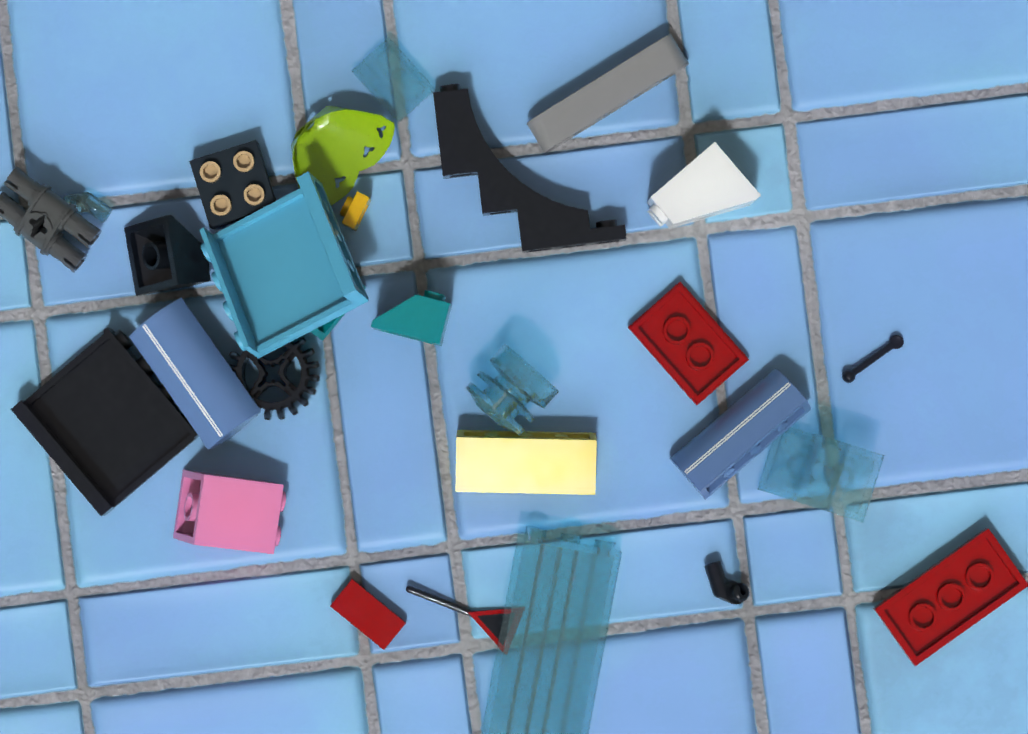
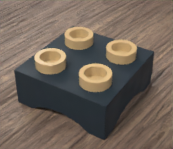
M256 140L189 161L211 229L239 221L276 201L259 143Z

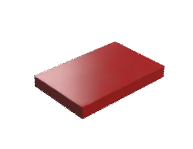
M681 282L676 284L628 327L696 406L749 360Z

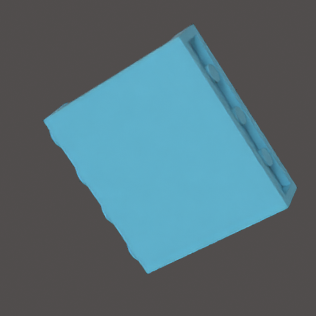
M309 171L296 178L300 186L299 189L215 234L210 233L204 227L199 229L204 241L200 245L206 259L212 263L215 271L211 274L216 287L223 292L226 300L223 302V308L228 318L234 321L237 329L234 332L235 340L242 351L247 350L258 359L369 301L324 187Z

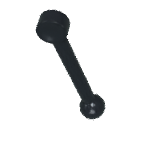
M899 335L892 336L886 346L852 370H845L842 373V379L846 383L853 382L858 373L892 349L901 348L904 344L903 338Z

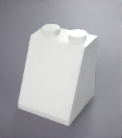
M714 142L650 197L647 202L650 208L647 212L660 227L666 224L671 229L750 206L761 194L717 143Z

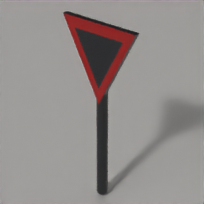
M412 586L406 587L408 593L472 617L507 655L525 607L473 611Z

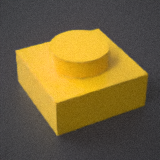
M358 191L354 198L347 197L339 214L344 217L342 221L344 226L357 231L371 202L370 197Z

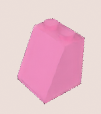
M183 469L173 538L193 545L274 554L275 546H278L281 538V528L278 526L279 516L286 504V494L283 491L284 485Z

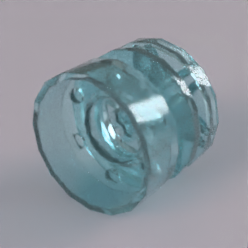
M504 344L490 359L492 366L499 373L495 379L480 371L477 376L488 385L487 388L482 392L476 385L470 382L466 389L470 392L476 405L499 426L520 436L525 429L514 420L516 416L520 413L532 423L535 419L526 408V405L531 401L544 409L559 391L514 350Z

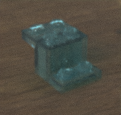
M790 427L772 442L757 489L863 523L885 455L826 436Z

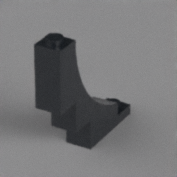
M460 84L440 86V92L433 93L443 179L478 175L483 216L517 212L522 253L626 241L625 225L617 226V220L596 222V228L590 229L588 210L570 207L553 201L533 191L513 176L495 157L485 142L471 108L468 89H461Z

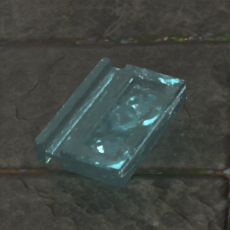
M389 37L352 70V73L398 123L436 90Z

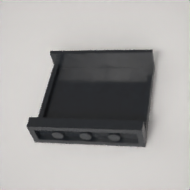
M106 328L100 338L29 398L21 400L11 408L12 412L100 516H105L199 437L179 407L174 403V400L163 384L159 385L152 377L154 372L144 357L141 356L137 359L129 348L133 344L120 329L114 332L111 328Z

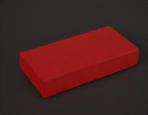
M353 578L330 605V607L383 650L406 624V621Z

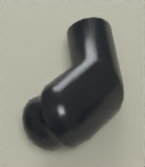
M720 561L704 566L712 593L716 598L731 604H741L748 599L750 593L748 586L726 578Z

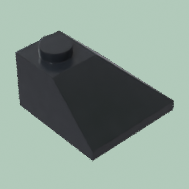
M165 215L124 228L136 296L180 289L211 281L209 262L200 246L202 243L172 215Z

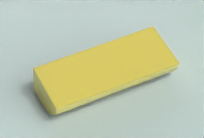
M457 430L455 492L595 495L596 433Z

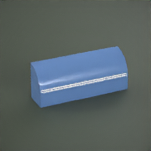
M182 298L160 309L129 336L208 450L231 439L261 412Z
M775 368L676 452L670 460L706 500L808 413L811 407L799 390Z

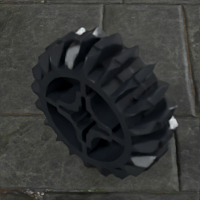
M303 337L298 339L295 344L290 342L284 345L289 349L272 361L267 360L265 357L258 359L247 350L243 351L241 355L236 352H230L229 357L238 360L237 366H229L233 372H236V376L260 410L261 408L265 409V420H271L273 410L277 411V416L280 420L285 419L284 408L288 407L292 415L298 414V409L294 403L299 401L301 405L306 407L309 405V401L302 396L304 392L315 395L317 392L316 389L309 387L308 383L309 380L314 382L320 381V376L310 375V369L318 368L320 364L318 361L308 363L307 358L314 355L315 351L313 348L302 352L301 348L307 342ZM295 357H297L301 366V380L297 388L287 377V368ZM249 359L259 370V378L251 390L245 379V369ZM260 361L265 365H271V367H275V364L281 365L278 374L281 376L280 379L286 383V386L280 381L275 382L274 379L271 380V383L265 382L268 372ZM272 386H278L290 396L283 401L275 403L265 402L258 398Z

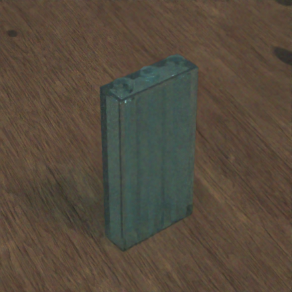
M526 527L525 533L518 531L481 734H589L622 555L621 550L615 549L616 543L595 539L594 545L580 543L581 536L561 533L560 539L546 537L547 530L534 527Z

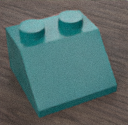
M425 290L424 296L414 295L372 320L371 327L374 330L442 347L452 306L450 303L445 302V295Z

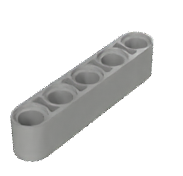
M669 34L537 115L527 123V126L544 153H548L689 65V62L672 35Z

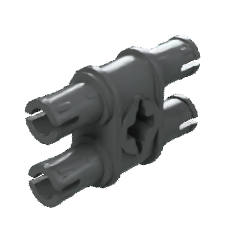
M16 167L9 174L4 185L27 201L29 208L28 210L25 209L5 192H2L0 194V216L14 227L13 230L17 236L22 235L40 249L42 255H52L72 272H75L85 261L83 259H86L87 254L69 243L63 237L64 234L62 232L65 230L84 244L85 247L90 248L98 239V235L101 234L102 230L77 213V206L75 204L70 205L51 190V186L40 185L20 168Z

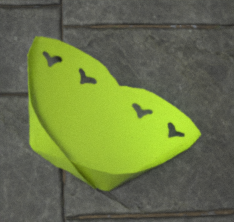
M331 105L326 106L295 134L294 141L291 144L295 177L297 178L309 171L322 183L330 204H335L354 187L359 171L374 166L385 154L394 135V123L382 115ZM386 126V128L382 131L383 137L380 138L379 131L377 130V128ZM365 146L369 148L374 147L373 151H369L368 155L363 157ZM345 176V180L339 182V187L336 188L334 179Z

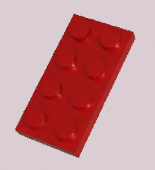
M985 528L873 609L911 663L917 666L1028 587V583L989 528Z

